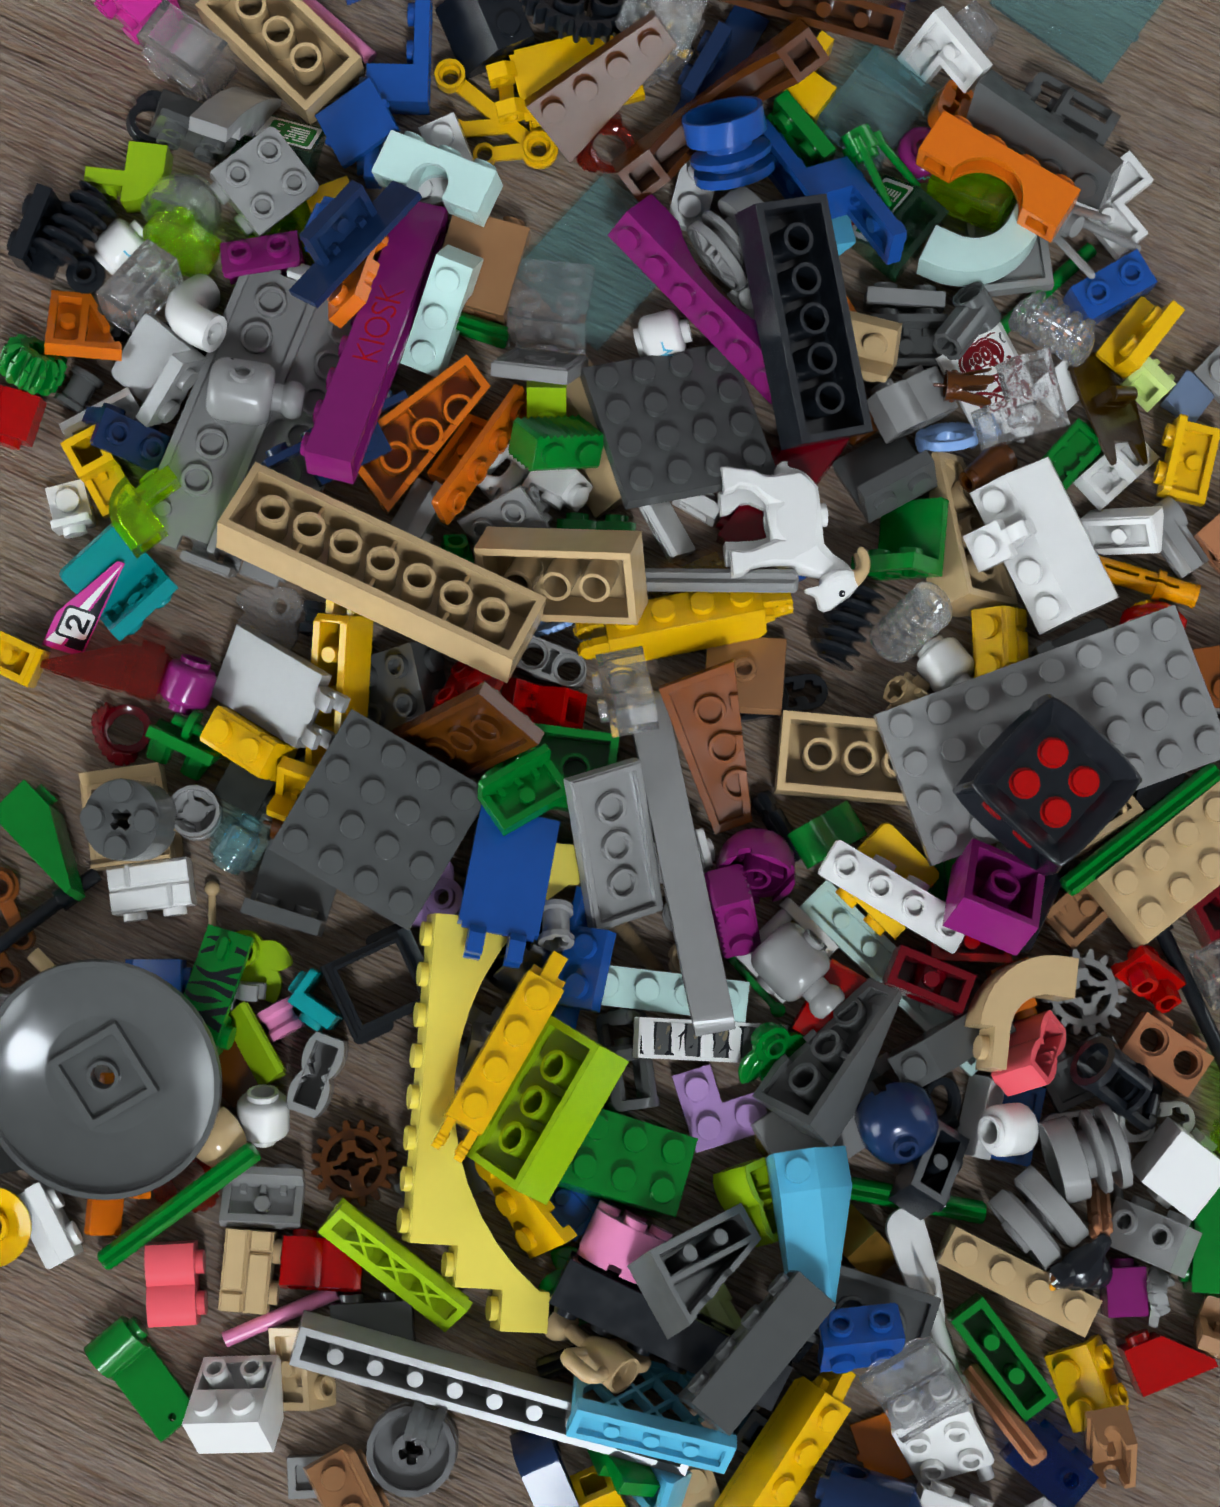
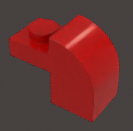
M510 678L508 683L504 682L501 692L502 696L520 712L526 714L533 723L583 729L588 694L566 687L539 686L518 678Z

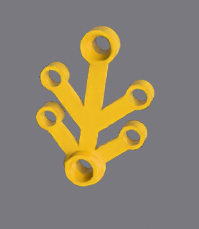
M448 58L437 64L434 71L437 87L448 94L457 93L487 118L472 121L458 119L465 138L507 134L517 142L516 144L494 147L487 142L479 143L473 150L474 160L478 158L477 156L481 151L486 150L492 154V157L487 160L492 165L500 161L523 160L527 166L533 169H545L555 162L558 156V148L541 126L533 128L531 121H529L530 131H528L519 122L500 125L495 103L466 80L465 69L458 60ZM448 74H454L458 79L453 84H447L444 82V77ZM513 84L498 87L499 101L514 97ZM536 146H543L546 149V153L542 156H535L532 153V149Z

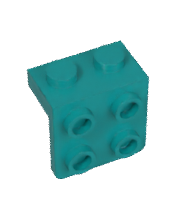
M111 523L60 570L59 576L77 595L115 562L125 563L100 617L107 629L121 641L126 636L137 632L143 625L144 619L155 609L165 606L171 600L173 593L178 587L166 572L118 523Z

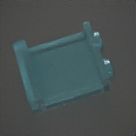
M875 45L820 113L817 126L835 147L840 146L842 149H845L846 147L841 137L852 129L869 123L873 132L881 131L885 141L893 150L919 116H924L932 106L937 90L879 46ZM877 147L880 154L872 160L879 171L887 156ZM857 163V167L867 171L865 164L858 165Z

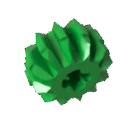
M18 334L16 337H10L7 344L3 346L0 353V374L6 377L5 381L7 383L16 385L19 390H26L31 395L38 393L41 396H48L50 393H56L58 387L62 385L66 376L68 359L64 356L45 355V341L39 340L35 335L27 337L24 334Z

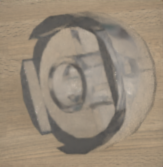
M185 173L168 174L157 181L141 203V213L146 222L152 228L157 223L165 230L162 237L183 248L199 250L203 247L204 243H207V246H209L221 224V203L209 188L210 183L199 175Z

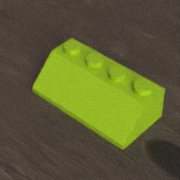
M550 1015L484 1133L477 1137L467 1157L514 1190L547 1205L629 1061Z

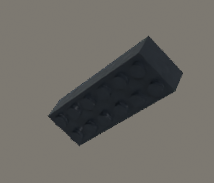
M827 194L755 203L736 213L735 218L781 451L848 439L872 432L873 428Z

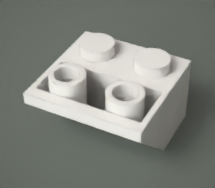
M279 1355L203 1358L182 1422L198 1454L274 1452L284 1419L281 1359Z

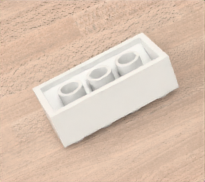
M1049 457L1007 473L969 493L985 525L995 520L1003 519L1005 526L1008 527L1015 522L1031 518L1035 525L1037 533L1015 543L1014 546L1018 555L1005 561L1004 564L1039 635L1050 633L1119 598Z

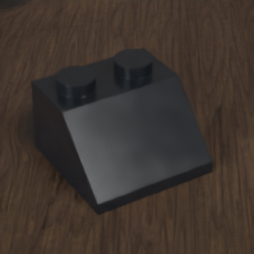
M445 0L435 9L453 55L465 69L466 80L487 72L485 65L502 60L510 61L509 55L514 54V50L535 45L534 33L519 0Z

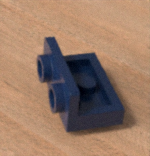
M103 403L102 407L86 408L82 422L91 426L96 425L90 439L92 446L154 474L157 473L171 440L170 436L159 432L160 427L158 425L145 427L138 420L135 421L125 416L126 411L109 403Z

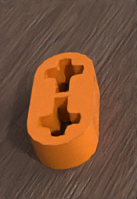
M949 80L936 95L927 115V122L932 129L943 111L966 118L974 95L972 90L964 94L953 80Z

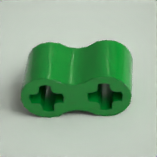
M846 800L795 829L787 836L804 865L809 869L825 859L835 840H842L851 845L868 835L851 804Z

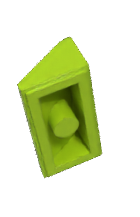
M244 1001L228 1014L232 1019V1026L236 1027L235 1042L258 1085H269L287 1075V1070L269 1041L261 1023L257 1020L251 1005Z

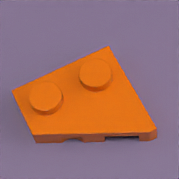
M388 236L372 250L327 298L328 320L340 329L367 303L372 289V282L380 266L373 257L382 248L387 246Z
M51 290L44 354L122 361V344L120 341L115 342L110 333V324L105 316L98 311V304L92 294Z

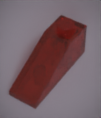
M143 640L142 646L129 643L43 659L40 667L52 674L161 704L163 697L160 695V687L168 663L173 658L165 653V646Z

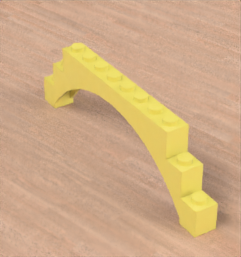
M556 843L546 900L552 898L565 887L580 885L574 845ZM428 914L427 921H422L419 932V943L421 946H424V962H419L416 970V984L421 986L420 1003L416 1002L413 1010V1026L418 1027L417 1043L411 1045L409 1057L410 1067L415 1068L414 1084H409L406 1095L407 1108L412 1110L411 1123L405 1126L403 1134V1148L408 1150L407 1167L403 1166L400 1173V1190L405 1191L404 1208H399L397 1213V1232L402 1233L401 1240L408 1243L449 1245L448 1252H444L442 1255L441 1274L442 1277H446V1282L451 1286L493 1289L492 1296L487 1297L485 1306L486 1320L490 1321V1328L501 1332L547 1334L550 1292L536 1288L514 1266L497 1244L482 1218L468 1185L463 1163L453 1159L454 1151L458 1146L456 1123L449 1132L450 1136L444 1146H441L439 1150L431 1146L433 1139L446 1118L443 1115L455 1095V1073L460 1042L470 1008L485 975L501 949L507 943L508 937L486 932L483 951L479 961L463 958L468 928L461 927L462 924H457L459 915Z

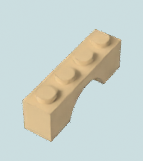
M951 1223L934 1255L937 1263L1084 1338L1103 1302L1083 1290L1071 1291L1067 1288L1051 1291L1049 1289V1273Z

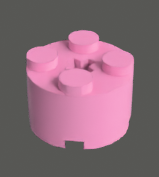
M600 1200L579 1243L580 1246L577 1254L590 1263L606 1271L609 1269L620 1274V1278L637 1284L627 1266L647 1251L672 1239L673 1234L653 1224L649 1229L647 1228V1219L628 1209H625L623 1215H620L622 1211L620 1208Z

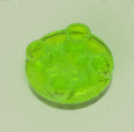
M175 206L172 212H157L150 217L143 228V239L150 248L151 253L166 267L181 275L188 277L196 274L208 275L218 262L221 240L217 236L208 233L195 222L194 215L185 207Z

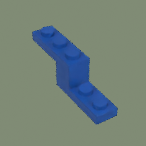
M415 0V3H408L407 9L408 27H414V40H407V64L366 63V77H359V84L369 77L373 79L382 98L390 103L388 109L391 114L430 115L433 0ZM383 143L357 161V175L363 176L367 189H382L371 170L381 152Z
M766 119L767 130L761 136L770 140L771 151L769 153L773 155L775 170L768 177L785 199L826 193L831 219L848 215L886 265L899 262L907 238V231L904 224L894 216L881 197L866 181L864 174L854 166L847 156L806 168L804 161L797 157L787 144L783 134L779 133L772 123Z

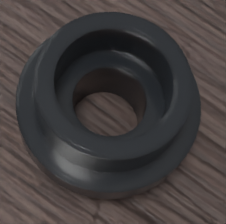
M88 255L79 256L76 258L80 263L78 267L68 265L66 279L69 286L75 292L93 294L103 286L106 272L95 257ZM82 269H91L92 273L88 279H79V273Z

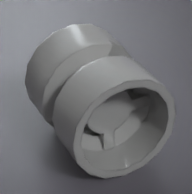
M187 785L178 789L171 798L177 811L174 829L182 837L192 841H204L212 837L220 829L223 821V810L218 799L209 789L199 785Z

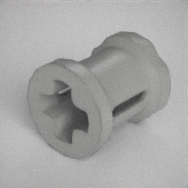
M563 899L545 900L542 916V933L538 937V945L551 952H561L572 948L574 945V935L570 932V918L573 915V905Z

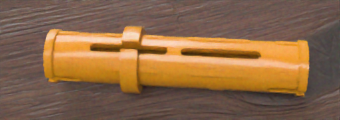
M1098 555L1112 584L1148 594L1151 600L1159 601L1162 598L1188 606L1191 609L1195 607L1201 584H1194L1167 576L1168 572L1159 569L1158 572H1154Z

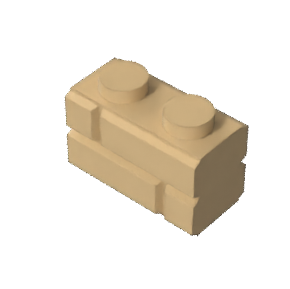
M245 1227L226 1228L218 1302L219 1311L264 1315L270 1312L271 1305H278L280 1286L279 1281L273 1280L275 1264H281L283 1240L277 1239L278 1230Z

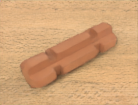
M1092 1178V1196L1086 1200L1089 1235L1095 1240L1101 1233L1110 1236L1113 1232V1222L1111 1219L1110 1194H1105L1095 1178Z

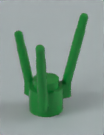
M866 123L852 129L841 137L846 147L842 150L844 157L847 156L857 169V163L858 165L865 164L879 196L888 208L892 206V201L872 160L880 154L877 147L882 150L914 189L920 188V182L887 144L880 130L873 132L870 124Z

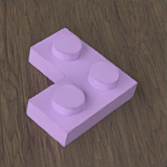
M710 1064L672 1075L691 1137L698 1138L695 1153L755 1135L750 1125L767 1114L766 1107L752 1096L754 1092L722 1102Z

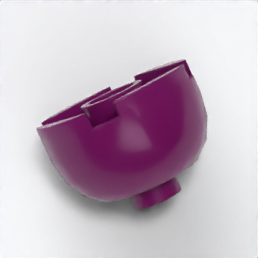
M749 828L736 832L723 844L717 858L716 869L735 864L743 865L754 904L760 903V897L772 896V902L790 894L795 885V859L793 850L782 836L762 828Z

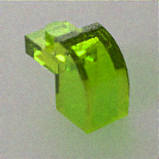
M168 465L161 470L154 468L147 472L139 480L141 485L137 488H134L128 479L124 477L119 481L111 494L109 515L112 525L136 559L169 535L163 524L151 510L182 487L177 476Z

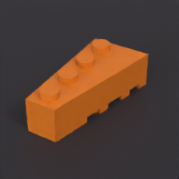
M467 354L377 421L392 451L360 467L357 476L386 515L393 509L489 390V383Z

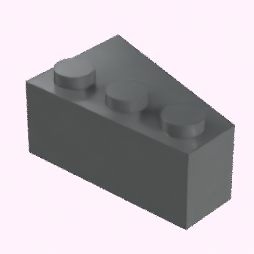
M742 1203L656 1246L627 1266L667 1340L692 1324L697 1317L696 1315L716 1295L720 1286L735 1272L761 1240Z

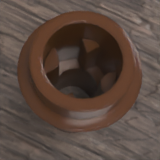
M1005 443L989 444L959 474L961 486L971 493L991 481L1014 471L1018 466L1016 455Z

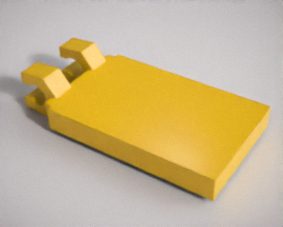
M568 36L516 49L514 54L509 55L510 61L502 60L485 65L491 89L515 83L517 86L519 97H511L495 102L500 125L525 120V122L531 121L533 128L540 127L541 125L527 109L524 100L605 43L600 38H595L594 45H590L587 39L582 37L578 43H574L573 37ZM643 85L639 87L624 105L645 100Z

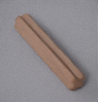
M976 1363L971 1364L962 1373V1375L966 1376L971 1391L1025 1462L1031 1466L1038 1465L1046 1458L1047 1450L985 1370Z

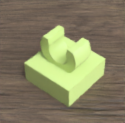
M1150 357L1147 358L1140 369L1129 375L1120 384L1121 386H1134L1137 389L1138 397L1136 401L1146 412H1149L1176 385L1174 382L1175 376L1172 373L1167 375L1158 366L1161 362L1158 359L1152 360Z

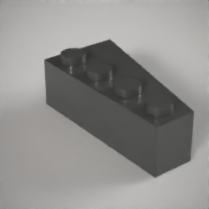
M991 69L978 80L966 119L971 122L974 128L986 135L993 134L1001 138L1007 147L1015 152L1034 157L1039 161L1041 167L1053 174H1063L1070 178L1075 186L1081 189L1077 202L1099 210L1111 197L1124 161L1083 132L1079 134L1065 124L1062 117L1053 111L1049 113L1031 100L1032 97L1020 88L1016 90L1004 82L1001 75Z
M790 1270L787 1274L781 1272L774 1278L767 1288L769 1294L759 1305H753L741 1319L739 1328L719 1345L713 1357L678 1394L677 1397L713 1429L730 1436L837 1305L799 1271Z

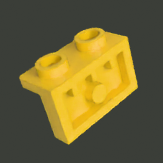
M1145 297L1138 298L1096 351V357L1124 380L1140 369L1185 309L1174 300L1160 308L1158 305L1154 306Z

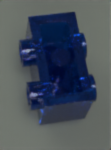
M1030 1418L1025 1423L1047 1450L1046 1458L1038 1465L1031 1466L1025 1462L1010 1441L1000 1451L999 1455L1057 1507H1075L1099 1478L1089 1469L1094 1462L1076 1446L1071 1451H1068L1058 1441L1063 1434L1046 1419H1043L1038 1424ZM1069 1473V1476L1064 1479V1476Z

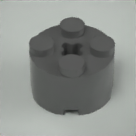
M120 778L102 784L91 794L79 816L80 823L84 828V833L90 845L100 855L111 860H152L168 849L176 833L174 825L177 811L172 798L160 786L145 781Z

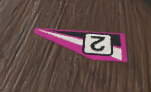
M115 562L60 608L53 618L42 645L82 657L125 563Z

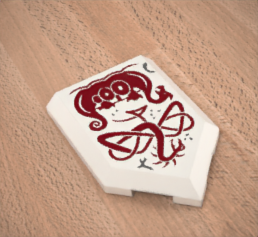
M1001 322L990 331L978 335L961 359L949 360L944 355L935 358L944 375L946 370H957L963 373L992 367V370L989 372L975 375H991L995 378L993 383L988 384L987 389L983 391H968L989 398L992 404L986 409L963 401L958 402L972 428L996 433L1021 444L1025 442L1037 389Z

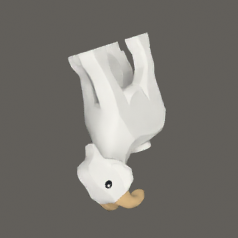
M788 461L779 463L774 470V475L761 474L753 469L729 466L720 468L722 492L717 494L720 517L730 515L738 506L750 505L764 511L763 523L766 538L756 541L725 542L723 545L725 567H731V579L742 577L752 569L763 567L794 569L799 576L819 579L818 586L807 588L804 590V593L815 598L818 610L823 613L831 611L855 592L869 574L871 567L870 556L864 547H859L857 553L853 554L855 569H851L847 563L835 556L824 544L823 527L828 525V508L825 503H820L818 486L806 473L789 467Z

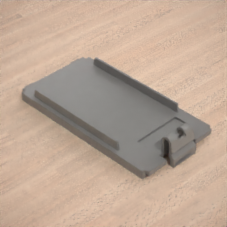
M281 270L238 277L223 313V317L227 321V331L224 340L219 348L214 352H207L205 356L207 360L198 373V378L191 389L135 523L138 528H141L140 537L174 550L178 549L183 536L191 539L193 543L192 551L182 550L180 554L181 561L228 579L236 577L239 572L242 576L276 589L279 582L286 583V580L246 561L242 564V559L216 548L217 522L254 463L261 464L267 458L265 454L267 450L283 442H286L289 447L301 442L300 434L314 426L313 413L318 399L324 400L327 392L326 379L329 369L331 367L336 368L340 359L338 357V349L343 335L349 336L352 328L350 325L351 319L341 329L328 320L327 299L316 308L292 296L289 289L297 281L281 275ZM222 357H230L266 363L275 370V383L286 384L290 381L302 383L306 388L301 417L289 419L280 412L271 411L268 421L259 426L214 419L206 410L208 381L213 362ZM301 455L272 469L321 493L324 490L325 485L319 487L313 474L307 473L306 462ZM220 555L224 556L223 563L218 562Z

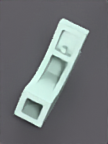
M1016 204L1006 224L997 232L985 237H964L936 225L919 258L916 274L940 284L956 287H965L975 282L988 284L1001 279L1015 270L1031 252L1037 235L1017 224L1018 204Z

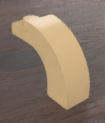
M1043 955L1019 960L1000 968L984 981L971 1001L965 1021V1027L980 1029L979 1035L975 1038L973 1044V1056L976 1059L975 1070L994 1072L1007 1069L1012 1020L1024 1002L1030 998L1057 1002L1075 999L1079 958Z

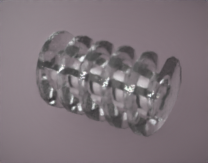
M1041 289L1036 290L1030 297L1021 300L1014 308L1008 321L1011 331L1018 332L1025 339H1031L1035 345L1043 346L1047 352L1055 353L1059 359L1068 361L1073 367H1078L1085 362L1095 343L1094 330L1096 322L1094 319L1087 318L1083 321V314L1080 311H1074L1070 314L1071 308L1069 305L1061 304L1058 307L1057 298L1049 297L1046 299V293Z
M931 582L916 584L913 590L909 591L903 599L899 600L896 606L891 608L887 615L883 616L873 626V629L870 630L869 640L872 647L880 656L888 661L904 663L910 660L915 653L931 641L932 637L936 636L941 629L949 624L952 619V606L949 598L940 587Z

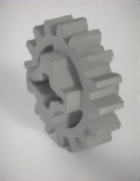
M1077 949L1069 950V957L1079 958L1076 989L1080 988L1081 982V985L1084 987H1098V990L1090 992V994L1084 997V1000L1081 997H1075V999L1059 1002L1039 998L1038 1001L1039 1003H1049L1051 1008L1048 1010H1051L1059 1018L1058 1020L1064 1027L1067 1024H1071V1034L1078 1035L1081 1027L1084 1026L1087 1035H1093L1096 1030L1095 1024H1098L1103 1029H1108L1110 1024L1107 1017L1119 1018L1121 1016L1115 1005L1116 1003L1127 1001V998L1118 995V989L1125 987L1126 984L1122 981H1116L1111 968L1106 967L1109 956L1102 955L1095 960L1094 950L1086 949L1083 958H1081ZM1086 966L1097 970L1104 980L1098 981L1090 976ZM1103 995H1107L1104 1007L1096 1014L1097 1003ZM1067 1003L1075 1008L1079 1019L1066 1013L1060 1004Z

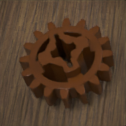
M348 1119L343 1121V1131L339 1132L337 1128L331 1126L328 1128L331 1138L327 1140L320 1137L316 1141L323 1150L322 1152L311 1154L312 1159L320 1161V1167L313 1169L311 1175H322L323 1181L319 1183L317 1188L322 1190L329 1187L332 1191L328 1200L331 1202L340 1195L349 1203H352L353 1198H357L359 1205L364 1207L367 1205V1195L370 1194L378 1201L382 1198L378 1188L380 1186L388 1189L392 1187V1182L386 1177L388 1174L398 1173L399 1168L390 1165V1159L398 1156V1151H388L386 1148L392 1141L391 1136L383 1139L378 1137L381 1126L376 1125L368 1131L366 1130V1120L361 1119L357 1124V1128H352V1124ZM357 1136L370 1140L378 1150L370 1152L360 1145ZM342 1139L343 1150L336 1160L328 1161L332 1148ZM351 1152H355L357 1158L373 1159V1161H368L359 1168V1174H355L353 1168L337 1167V1165H341L351 1158ZM381 1165L378 1178L368 1187L367 1175L372 1167ZM341 1175L347 1179L352 1190L340 1186L332 1176Z

